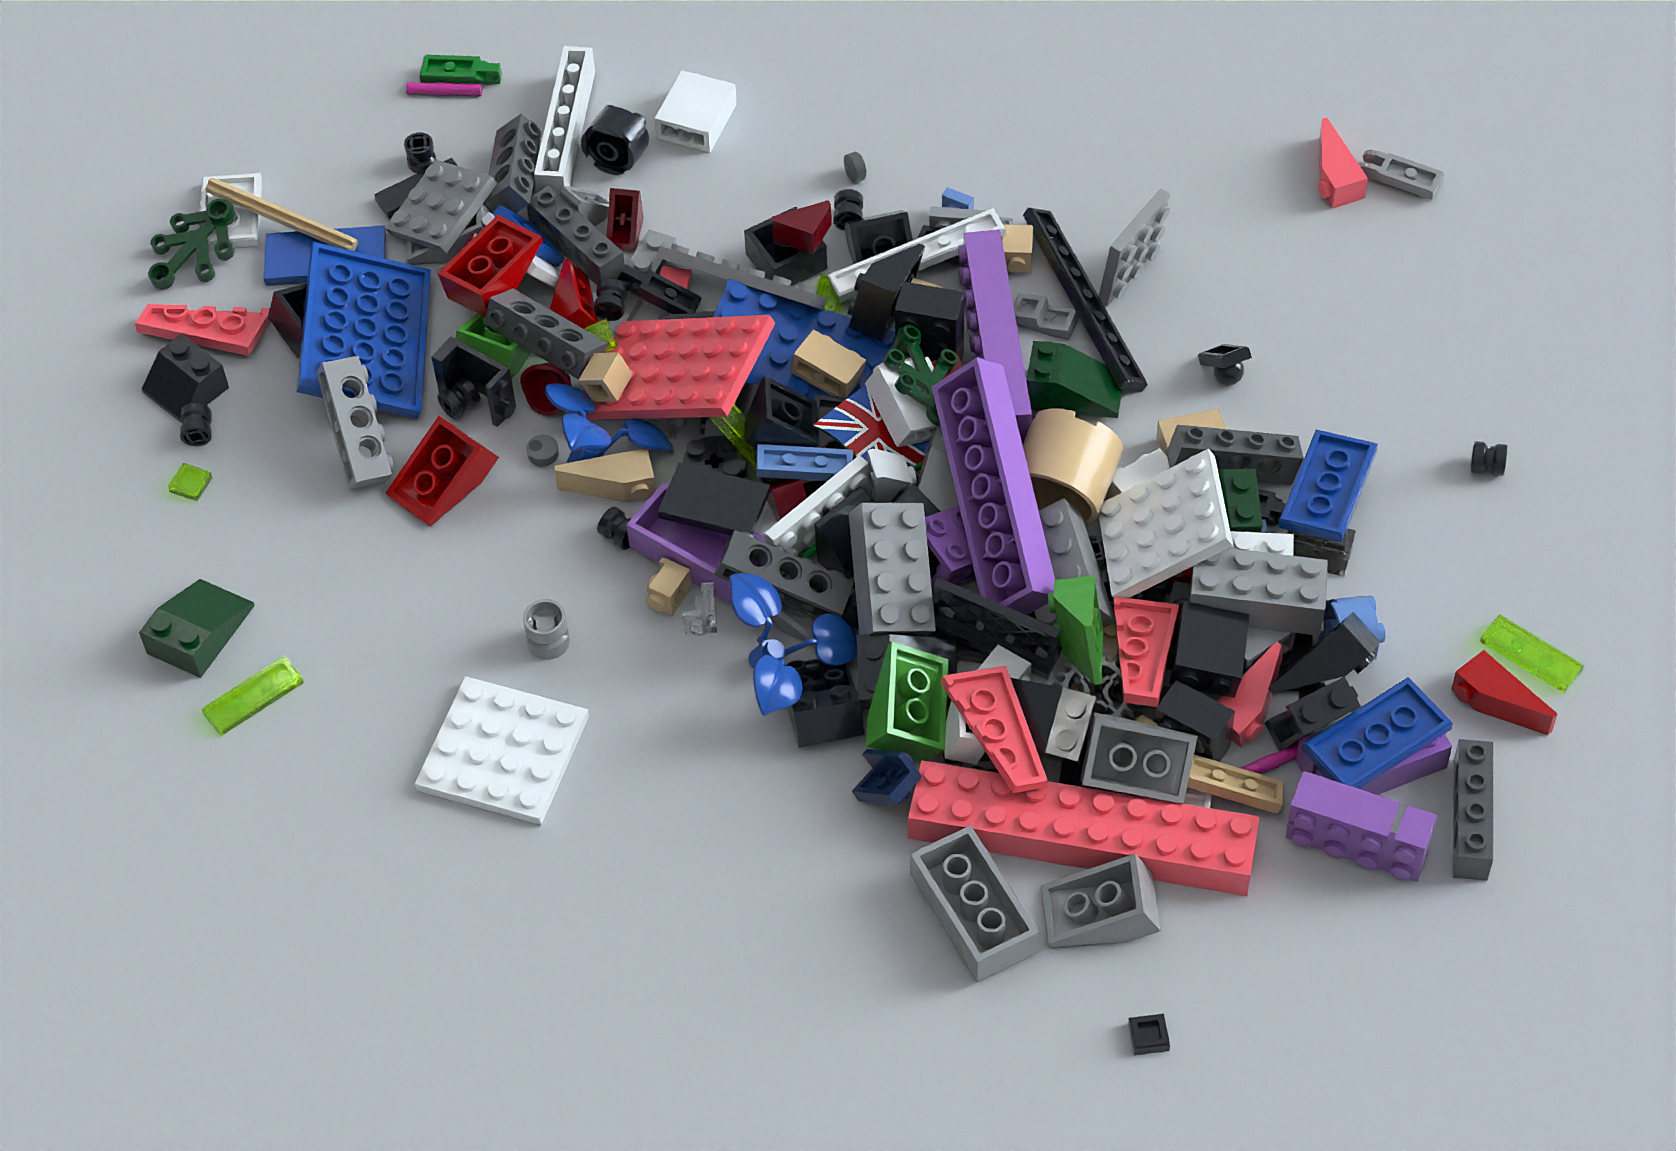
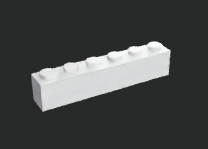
M563 47L534 172L537 192L550 185L560 194L562 186L570 187L595 75L592 48Z

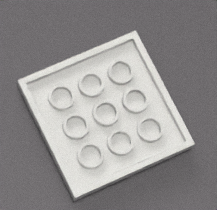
M1209 448L1103 502L1098 514L1113 598H1130L1233 546L1216 459Z
M465 676L415 782L416 791L542 825L589 718L588 709Z

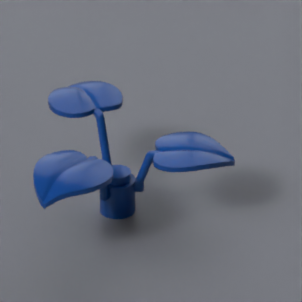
M547 384L545 387L546 396L554 406L568 413H577L566 414L562 419L563 433L571 451L567 463L601 457L622 436H627L629 441L643 448L669 452L674 450L669 439L659 428L641 419H627L624 423L625 428H621L610 438V435L603 428L592 422L590 423L586 419V413H594L596 409L594 401H592L588 394L567 384Z
M738 573L729 577L731 604L739 620L752 627H759L765 623L761 636L757 638L759 645L749 653V663L754 669L755 696L763 716L790 707L802 695V682L798 672L790 666H785L783 658L788 654L810 645H816L815 653L818 660L829 666L847 664L857 656L856 633L844 619L835 614L819 616L811 627L814 638L805 640L787 649H784L780 641L767 639L773 624L770 617L776 616L782 609L781 599L777 590L771 583L757 575Z

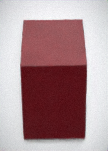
M610 188L606 237L619 249L635 251L644 219L640 190Z
M829 200L772 216V232L776 242L812 254L815 253L832 225L831 203Z
M781 478L766 483L770 485V494L767 502L777 522L807 498L802 480Z

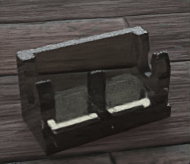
M1347 528L1342 543L1288 530L1287 534H1293V556L1328 560L1327 573L1345 577L1353 550L1356 530Z

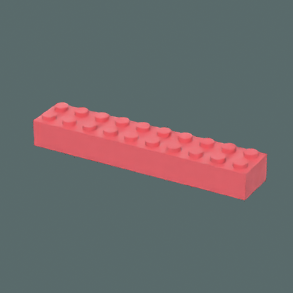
M921 760L919 774L922 778L915 785L910 806L908 839L934 843L971 825L986 850L990 853L1085 869L1136 853L1152 871L1153 880L1244 896L1248 894L1260 816L1047 781L1045 788L1012 793L1000 773Z

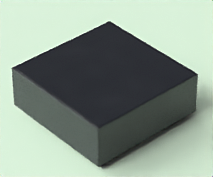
M1164 1013L1128 1019L1134 1055L1170 1050Z

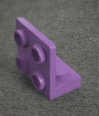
M959 505L925 517L927 545L940 562L936 567L937 573L931 580L932 589H934V584L938 577L955 585L976 579Z

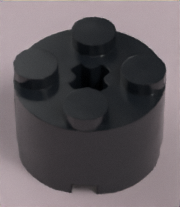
M606 105L582 135L581 147L586 157L590 155L596 161L593 165L599 170L611 175L623 174L635 165L649 144V134L645 127V118L639 113H632L620 107Z
M708 436L699 440H692L687 444L686 452L683 456V464L748 479L745 452L733 436Z

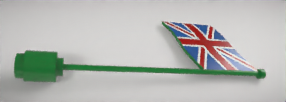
M866 384L812 425V427L834 438L845 449L853 450L855 458L860 455L867 461L868 450L878 449L904 455L907 466H913L914 469L922 467L925 451L929 444V441L897 447ZM816 544L799 556V558H809L816 552ZM781 571L780 575L785 577L787 573Z

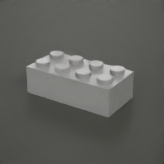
M1065 498L1039 510L1055 580L1094 575L1102 626L1104 628L1114 623L1115 616L1081 512ZM1049 603L1034 611L1039 621L1053 626V622H1057L1056 613H1050Z
M859 504L849 512L859 635L896 634L918 637L929 636L936 629L924 504Z
M1228 548L1191 567L1188 602L1250 615L1248 627L1320 636L1326 606L1328 560Z
M971 825L910 854V875L977 982L1039 952L1038 929Z

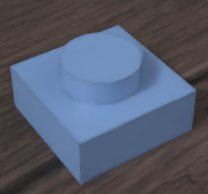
M947 187L942 194V207L974 210V197Z

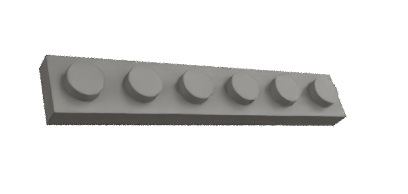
M648 230L627 265L638 271L647 273L648 270L660 274L662 266H665L667 261L656 257L659 246L671 249L672 243L676 244V238ZM627 291L623 317L616 321H605L598 318L600 326L591 334L607 342V347L610 346L617 334V327L623 321H631L644 300L636 296V294L634 295Z
M673 243L671 249L659 246L657 258L726 280L731 279L741 282L743 285L823 310L826 298L816 295L817 288L800 283L797 289L790 286L791 280L774 275L773 280H768L764 278L765 272L748 267L746 273L739 270L740 264L724 259L720 265L713 262L714 256L697 251L696 257L688 255V248Z

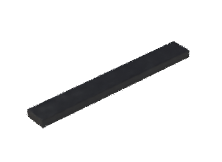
M1028 207L1023 213V217L1028 225L1033 226V235L1118 388L1142 392L1148 385L1147 381L1052 212Z

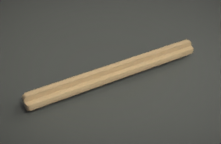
M210 178L205 187L207 193L331 246L355 251L358 245L356 238L215 178Z

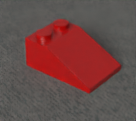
M497 215L437 273L446 297L486 317L490 297L512 288L517 290L543 241L542 236Z
M438 416L385 493L426 524L432 526L483 482L499 457L465 432Z

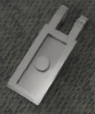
M1372 149L1365 151L1363 154L1364 161L1358 163L1369 181L1376 180L1430 200L1433 199L1444 177L1443 171L1391 153L1386 154Z

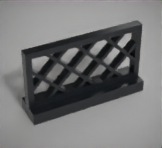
M939 577L937 578L933 589L935 632L989 655L997 645H1000L1030 662L1032 674L1046 680L1049 679L1062 653V647L1059 646L1060 629Z

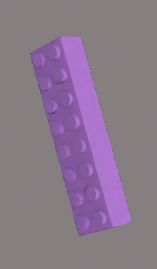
M1000 229L964 233V245L958 246L959 262L964 264V266L958 267L960 285L966 286V289H962V292H965L964 307L970 310L966 311L967 330L970 329L973 334H969L970 351L974 352L977 358L1003 365L1023 444L1032 423V411Z
M976 357L933 385L932 391L979 593L985 598L1028 615L1048 604V593H1053L1054 572L1004 367L1001 364Z

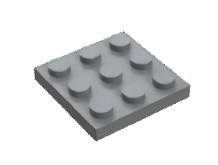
M435 159L426 169L418 184L410 191L407 199L398 211L393 214L385 229L391 236L447 254L498 183L492 176Z
M1161 188L1110 246L1099 292L1100 300L1107 307L1115 298L1120 299L1128 287V282L1131 279L1136 280L1143 271L1144 263L1148 259L1152 261L1160 250L1161 245L1158 244V241L1165 231L1163 222L1170 212V208L1167 206L1171 195Z

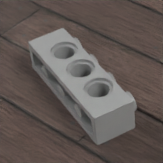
M359 356L323 362L317 369L316 374L349 490L385 483L392 475L394 465L391 455L389 453L386 454L383 444L385 442V432L383 426L377 423L375 416L377 411L374 395L369 394L366 384L368 383V372L365 365H361ZM342 388H350L354 392L355 398L345 396ZM350 417L359 418L363 423V428L355 427L351 423ZM359 446L367 447L371 451L372 457L367 458L361 455Z

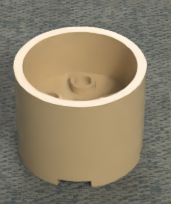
M1054 408L1039 411L1032 421L1022 444L1038 511L1065 498L1081 512L1084 524H1091L1098 517L1120 462L1123 444L1119 437L1107 426L1099 421L1094 426L1084 420L1075 418V411Z

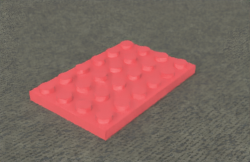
M770 315L623 321L617 327V334L611 345L606 348L605 353L618 352L633 375L618 401L594 402L596 409L594 413H586V419L728 416L775 325L774 320Z

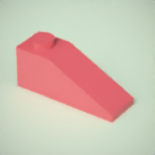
M1324 118L1321 122L1319 136L1318 190L1323 199L1326 198L1332 208H1336L1365 198L1368 178L1329 119Z
M1277 641L1242 676L1235 698L1222 696L1217 701L1235 711L1231 740L1239 747H1242L1248 740H1255L1263 730V724L1272 697V692L1268 688L1278 677L1283 660L1282 645Z

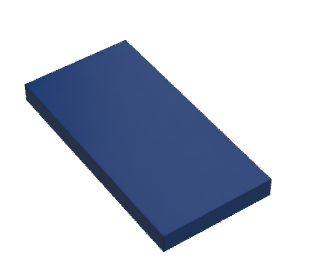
M385 225L335 229L358 240L355 252L385 259ZM298 231L266 233L265 286L307 283L310 249L313 242L329 244Z
M1316 429L1279 519V528L1342 543L1376 456L1378 443Z
M1407 677L1304 743L1302 751L1328 779L1361 789L1452 730L1453 723Z

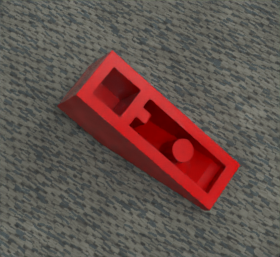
M567 258L562 265L550 310L591 333L600 325L598 317L594 313V300L588 275Z
M1482 650L1455 672L1451 690L1454 691L1456 697L1461 702L1467 703L1475 711L1545 735H1549L1553 731L1557 713L1485 650Z

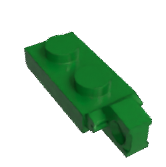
M425 55L419 78L421 83L500 84L502 72L500 63H488L481 60L480 56Z

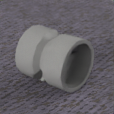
M541 599L530 604L523 614V623L530 652L540 659L551 660L558 658L566 652L570 642L563 607L558 602L550 599Z

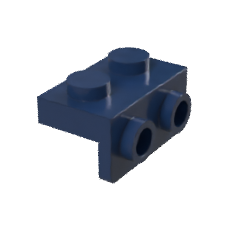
M866 749L862 755L872 769L851 792L858 801L898 805L908 798L910 790L922 776L914 767V760L905 752Z

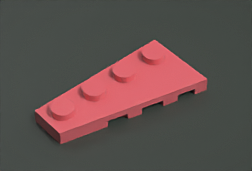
M147 304L135 325L136 331L139 333L174 340L182 333L196 345L250 356L270 324V320L267 318L270 308H261L260 313L247 312L245 307H234L233 312L216 311V306H203V308L197 310H188L187 305Z
M1114 597L1113 606L1124 703L1157 707L1178 620L1179 605Z
M1000 666L943 675L940 682L1012 793L1045 788L1048 780L1007 667Z

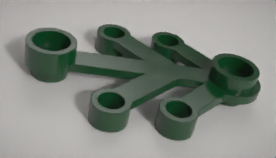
M215 199L208 204L206 211L190 214L177 213L170 218V225L176 234H157L151 239L150 244L154 252L159 255L166 254L173 246H183L168 263L158 262L150 267L148 276L154 287L163 290L170 288L175 280L174 274L195 251L197 254L195 273L198 279L202 282H208L214 278L215 271L210 263L208 237L216 229L217 243L214 246V251L217 257L222 261L233 257L234 249L229 242L228 225L233 222L236 213L231 203L224 199ZM184 221L181 225H176L178 222ZM202 224L198 230L188 231L190 225ZM165 242L162 246H157L159 243ZM228 248L226 252H220L222 249ZM209 269L207 273L201 274L203 270Z
M906 325L901 327L893 338V343L897 349H890L883 360L884 364L889 369L901 373L894 384L896 390L927 407L926 415L929 421L941 427L932 386L940 382L948 370L954 368L958 362V356L950 349L942 350L937 358V365L933 372H931L919 346L921 343L919 329L913 325ZM903 353L910 355L915 368L904 362L905 355ZM916 384L926 389L927 393L915 387Z

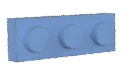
M757 444L756 477L828 481L853 461V450Z

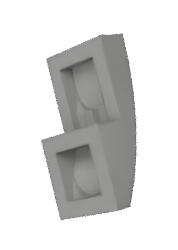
M1019 293L1013 304L1017 324L1050 336L1070 339L1079 320L1075 308L1049 305L1048 299L1045 296Z

